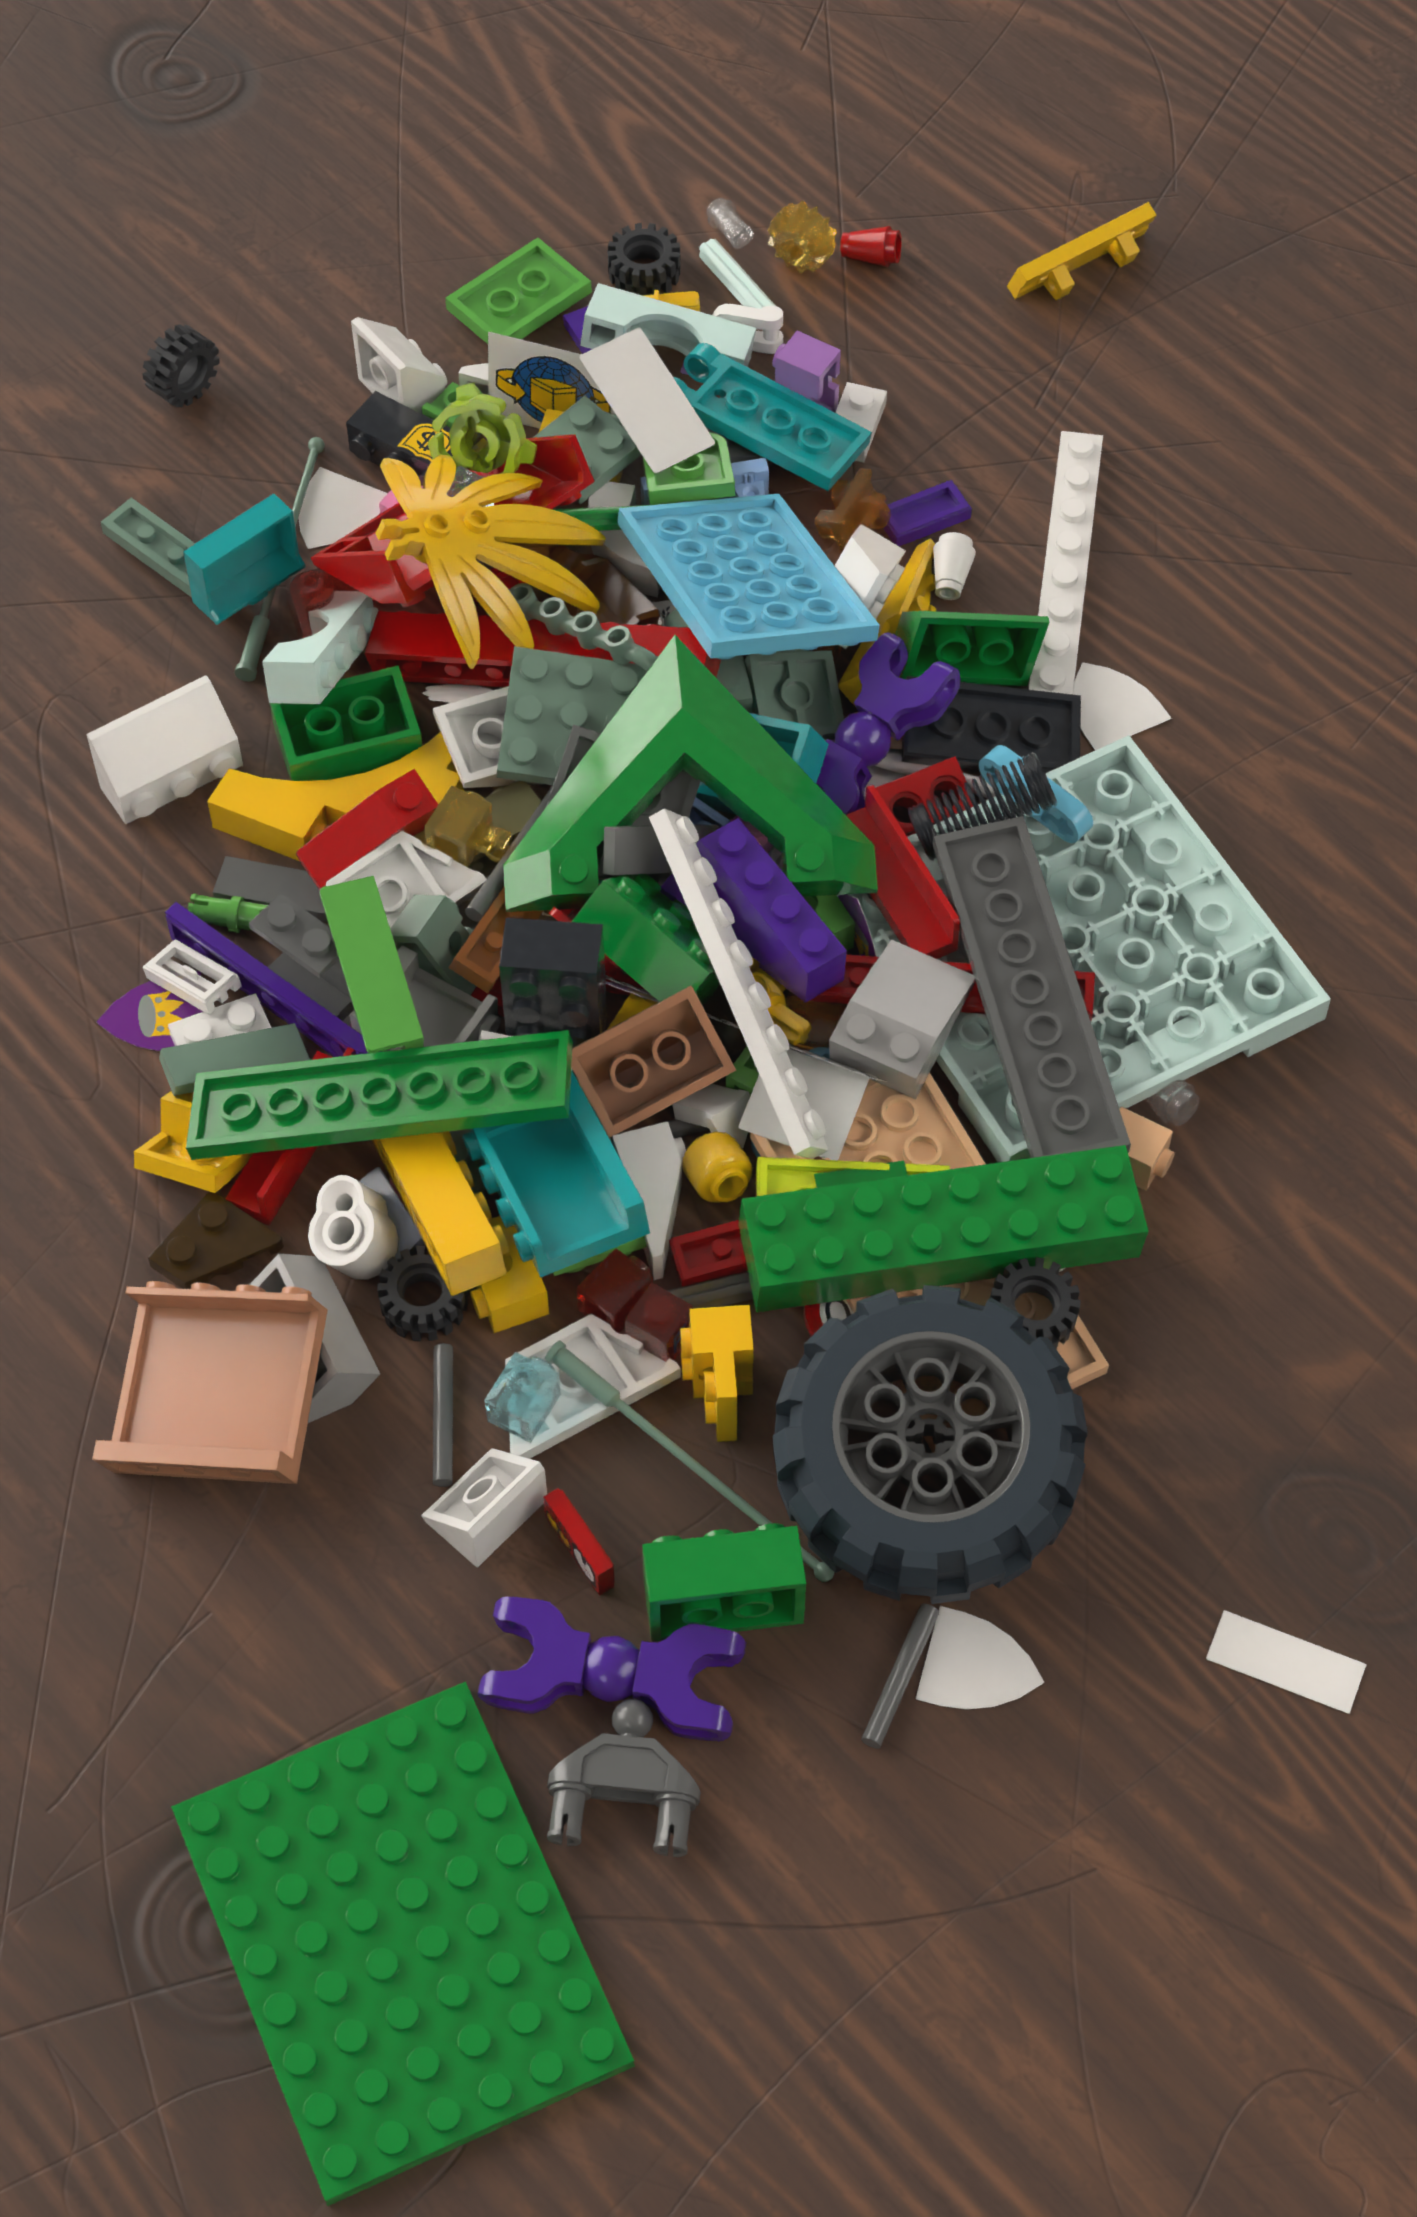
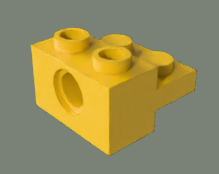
M750 1305L689 1309L690 1328H680L683 1381L692 1380L693 1398H704L706 1424H716L717 1442L737 1441V1395L753 1394L754 1349Z

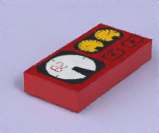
M557 1488L543 1496L546 1519L598 1595L600 1596L612 1589L615 1583L614 1564L564 1491Z

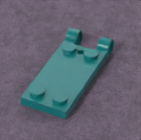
M708 343L698 344L684 359V368L687 374L693 380L704 383L697 391L689 388L679 378L673 377L705 427L826 491L833 487L870 443L871 431L721 354L714 346Z

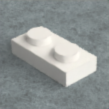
M847 382L836 413L872 432L869 445L855 460L864 463L886 405L887 391Z
M256 993L215 1007L216 1009L211 1014L201 1012L168 1024L170 1036L175 1046L271 1028Z

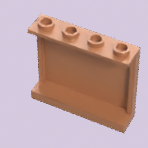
M149 1281L146 1283V1287L127 1286L125 1294L138 1302V1308L112 1440H96L92 1460L113 1473L297 1484L328 1309L315 1300L309 1290L292 1286L283 1287L281 1293L266 1292L263 1288L253 1285H238L236 1291L221 1290L217 1286L206 1283L191 1284V1289H179L172 1284L160 1281Z

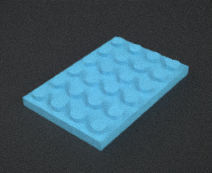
M780 494L619 508V527L710 659L727 660L740 655H771L777 651L795 649L814 650L822 646L840 644L854 646L859 642L877 641L879 623Z

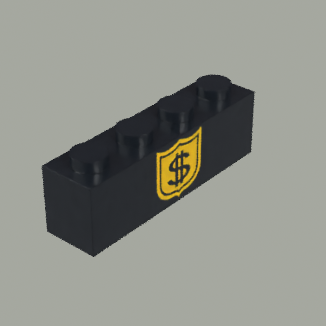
M377 391L346 422L349 449L359 459L370 461L378 466L381 465L384 458L399 460L409 465L416 472L422 486L425 473L432 461L428 442L433 436L443 432L444 447L451 457L453 456L449 444L451 428L445 426L439 432H436L432 427L433 419Z

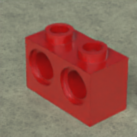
M956 756L876 787L892 814L893 807L902 806L909 809V807L917 806V803L921 802L924 804L933 825L936 823L926 803L927 799L931 800L940 822L943 821L934 801V791L942 790L949 794V790L952 789L962 811H965L966 809L956 789L957 785L961 786L970 808L973 807L964 787V783L967 781ZM953 803L952 808L956 815L958 814V811ZM943 806L947 818H950L951 816L947 810V807ZM897 820L907 837L916 833L912 822L902 823Z

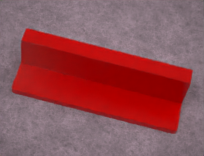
M870 785L866 787L865 807L846 816L875 846L878 892L869 893L901 944L935 959L957 951L960 930L959 916L875 786Z
M348 1047L343 1056L356 1055V1050ZM317 1051L312 1060L332 1058V1056ZM318 1146L253 1153L225 1199L257 1221L269 1226Z

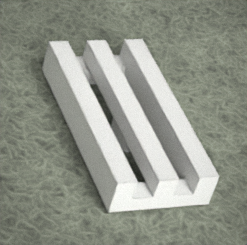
M176 939L143 966L147 979L207 1014H211L216 1009L214 1006L216 1000L223 1003L229 998L227 990L231 989L236 992L242 987L237 974ZM173 956L178 958L179 960L204 973L205 975L216 980L217 982L213 984L212 982L199 976L194 969L190 968L187 965L182 966L170 958Z

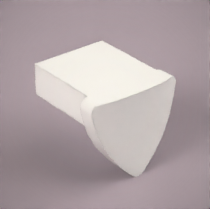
M710 1084L672 1104L675 1119L707 1127L711 1132H726L736 1139L741 1148L744 1147L748 1132L739 1129L738 1126L750 1099L748 1091Z

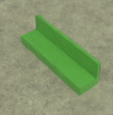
M374 875L322 887L320 889V898L366 1051L368 1053H376L396 1047L401 1049L424 1047L423 1033Z

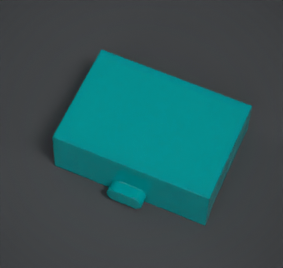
M274 493L183 551L192 601L216 625L248 604L254 605L268 596V591L306 567L299 554L293 510Z

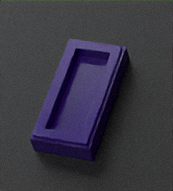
M951 479L877 508L876 519L891 541L897 546H902L970 519L972 508Z

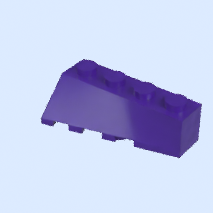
M739 818L701 838L696 843L701 857L708 860L716 874L717 881L713 885L719 898H722L728 904L733 913L735 922L731 926L737 940L745 944L751 957L759 962V968L805 1003L844 980L847 950ZM672 873L662 884L660 892L670 900L674 901L677 899L687 907Z

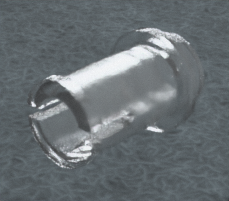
M719 198L709 205L706 211L708 223L713 228H718L730 241L733 248H743L751 241L754 232L737 214L736 205L731 200Z

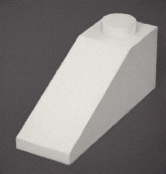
M668 1121L613 1135V1147L644 1201L650 1234L644 1236L647 1247L643 1249L654 1280L664 1276L669 1251L668 1240L672 1236L682 1187V1161L686 1152L682 1138H673Z

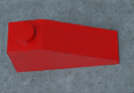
M413 769L372 793L298 849L296 856L320 890L322 887H326L328 880L400 831L414 836L435 825L440 805L416 770Z

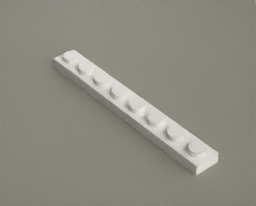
M1061 431L1038 616H1048L1050 623L1030 676L1029 690L1073 694L1103 435Z
M664 808L649 817L791 1149L794 1155L814 1159L829 1151L823 1138L826 1135L825 1125L819 1114L815 1110H811L805 1097V1093L808 1091L806 1081L801 1072L796 1067H792L786 1053L789 1049L787 1037L783 1030L772 1021L768 1008L771 1007L770 998L764 987L755 981L749 968L753 964L751 954L745 944L736 938L731 926L735 922L733 913L728 904L722 898H719L713 885L717 881L716 874L708 860L701 857L695 843L699 840L695 826L688 817L681 816Z

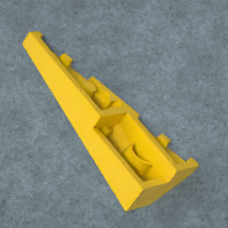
M931 538L917 545L899 581L886 599L885 605L876 619L880 625L878 638L887 632L896 633L902 612H936V608L930 605L931 591L936 588L935 575L932 574L933 547L935 543ZM875 641L861 643L838 683V688L853 705L862 688L859 678V663Z

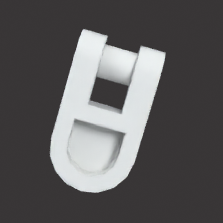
M723 304L718 306L713 313V316L763 330L761 332L756 331L752 351L774 354L783 343V334L779 331L783 326V311L777 306L769 305L759 309L736 304Z

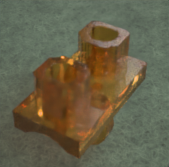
M859 468L852 481L838 480L832 488L831 496L836 510L820 509L815 518V525L820 537L836 539L841 553L860 524L869 529H881L888 524L891 518V510L885 504L886 496L878 493L871 484V477L873 475L871 469Z

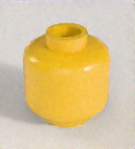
M711 1132L696 1138L687 1148L682 1161V1169L698 1195L708 1202L721 1203L737 1199L745 1192L752 1177L753 1167L748 1156L736 1139L726 1132Z

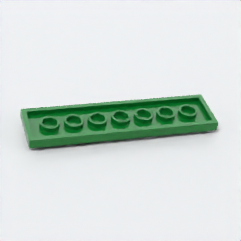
M569 1030L196 1073L186 1150L191 1160L569 1118L573 1042Z

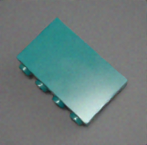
M572 1071L569 1118L469 1129L468 1133L462 1135L472 1162L480 1159L483 1166L479 1167V1172L488 1194L497 1192L500 1197L499 1200H496V1206L505 1227L514 1226L518 1232L513 1234V1239L522 1261L532 1260L540 1278L650 1234L644 1201Z

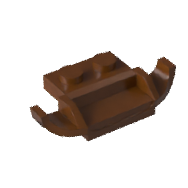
M559 545L548 556V558L574 574L594 594L600 604L596 613L599 623L615 622L630 625L657 624L666 626L663 619L664 615L608 559L594 554L578 553L565 545ZM564 601L571 616L575 617L577 614L584 612Z

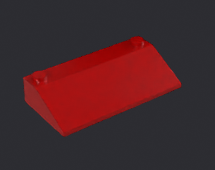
M576 435L526 438L537 445L535 459L532 464L520 463L515 473L537 477L543 481L541 486L486 506L523 504L554 509L557 506H565L582 497L580 491L595 481ZM506 461L502 466L488 473L476 472L468 468L466 471L476 478H484L503 472ZM453 483L447 495L454 497L463 489H459ZM399 503L311 557L314 566L381 604L400 603L402 607L412 606L425 599V591L434 586L427 564L418 561L410 555H403L399 559L387 561L385 552L391 539L378 540L376 536V531L382 519H397L399 521L408 519Z

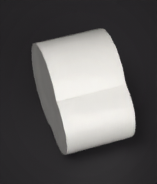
M338 1175L329 1179L318 1193L317 1211L310 1222L308 1239L311 1250L318 1260L353 1279L367 1280L380 1274L382 1268L386 1269L388 1267L387 1261L392 1256L395 1257L399 1238L396 1226L388 1217L386 1201L379 1193L348 1175Z

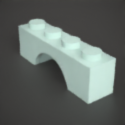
M598 283L584 316L580 346L594 349L636 328H641L652 345L670 347L687 356L698 344L708 343L714 346L721 354L748 367L756 328Z
M322 591L308 607L312 636L278 643L262 661L269 703L321 704L368 643L378 609L373 607L371 597L360 591Z

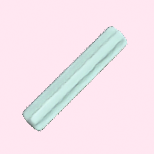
M710 239L700 245L699 257L743 306L759 309L769 305L776 306L716 239Z

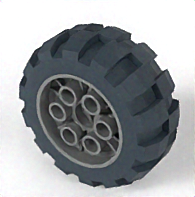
M923 1285L922 1295L898 1298L896 1291L890 1289L857 1301L855 1313L842 1321L838 1318H830L804 1344V1355L796 1368L787 1371L776 1403L773 1456L776 1463L777 1487L790 1521H795L799 1524L808 1538V1547L835 1573L844 1569L863 1581L864 1590L900 1601L901 1594L930 1596L931 1604L970 1599L971 1591L990 1584L1001 1588L1030 1569L1033 1559L1047 1545L1054 1544L1070 1517L1086 1465L1084 1463V1449L1088 1432L1081 1396L1073 1393L1067 1376L1070 1368L1048 1337L1036 1339L1022 1327L1023 1315L993 1298L988 1299L985 1306L960 1299L961 1288ZM920 1376H935L941 1381L942 1386L936 1391L926 1392L919 1389L915 1381ZM902 1379L907 1392L903 1394L898 1387L889 1383ZM953 1380L964 1384L958 1389L956 1394L949 1391ZM976 1398L984 1402L988 1411L980 1416H971L962 1410L960 1404L967 1399ZM879 1400H889L898 1407L899 1411L891 1417L883 1418L873 1413L871 1406ZM925 1414L938 1415L936 1419L928 1418L922 1420L920 1415ZM948 1422L952 1428H946ZM1006 1428L1008 1441L994 1440L989 1435L982 1433V1431ZM849 1430L879 1434L868 1442L848 1445ZM924 1436L933 1437V1442L936 1445L934 1453H925L924 1445H922ZM979 1448L988 1454L990 1461L983 1466L975 1467L965 1462L962 1454L969 1449ZM885 1449L896 1454L900 1462L894 1467L882 1468L873 1461L872 1457L877 1451ZM925 1474H937L945 1481L946 1486L939 1492L931 1493L923 1490L918 1484V1480ZM960 1478L981 1499L966 1509L955 1486ZM902 1479V1483L908 1486V1490L901 1509H898L883 1500L896 1483Z

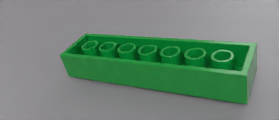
M1126 1145L742 1198L739 1216V1230L756 1313L868 1297L890 1289L902 1292L923 1289V1285L944 1286L993 1279L998 1274L1003 1276L1004 1268L1010 1263L1017 1269L1019 1260L1024 1258L1028 1259L1029 1266H1034L1036 1258H1043V1268L1050 1269L1052 1262L1061 1265L1060 1269L1138 1258L1149 1232Z

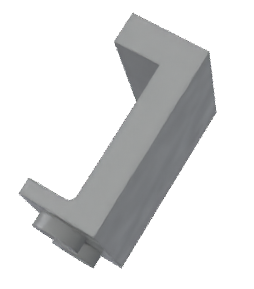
M403 945L397 951L423 1033L424 1047L478 1041L482 1030L493 1033L497 1032L501 1018L498 1017V999L488 994L484 1001L481 1002L419 968L418 953ZM353 1010L350 1015L351 1026L361 1034L357 1017ZM396 1047L384 1051L401 1050V1048Z

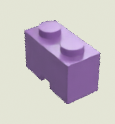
M797 330L787 344L782 343L774 354L772 365L775 367V382L835 412L839 401V385L832 382V377L836 379L840 374L841 350Z

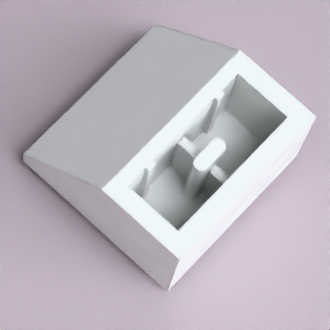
M860 524L848 541L835 567L876 620L885 605L886 598L894 589L905 570L903 566L899 565V562L906 550Z

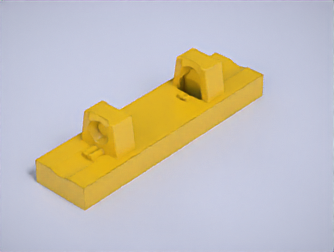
M1149 202L1018 267L1007 288L1014 299H1017L1044 285L1052 297L1058 300L1068 295L1075 285L1069 273L1070 271L1108 252L1119 267L1131 263L1140 251L1134 239L1145 234L1149 223L1153 222L1157 214Z

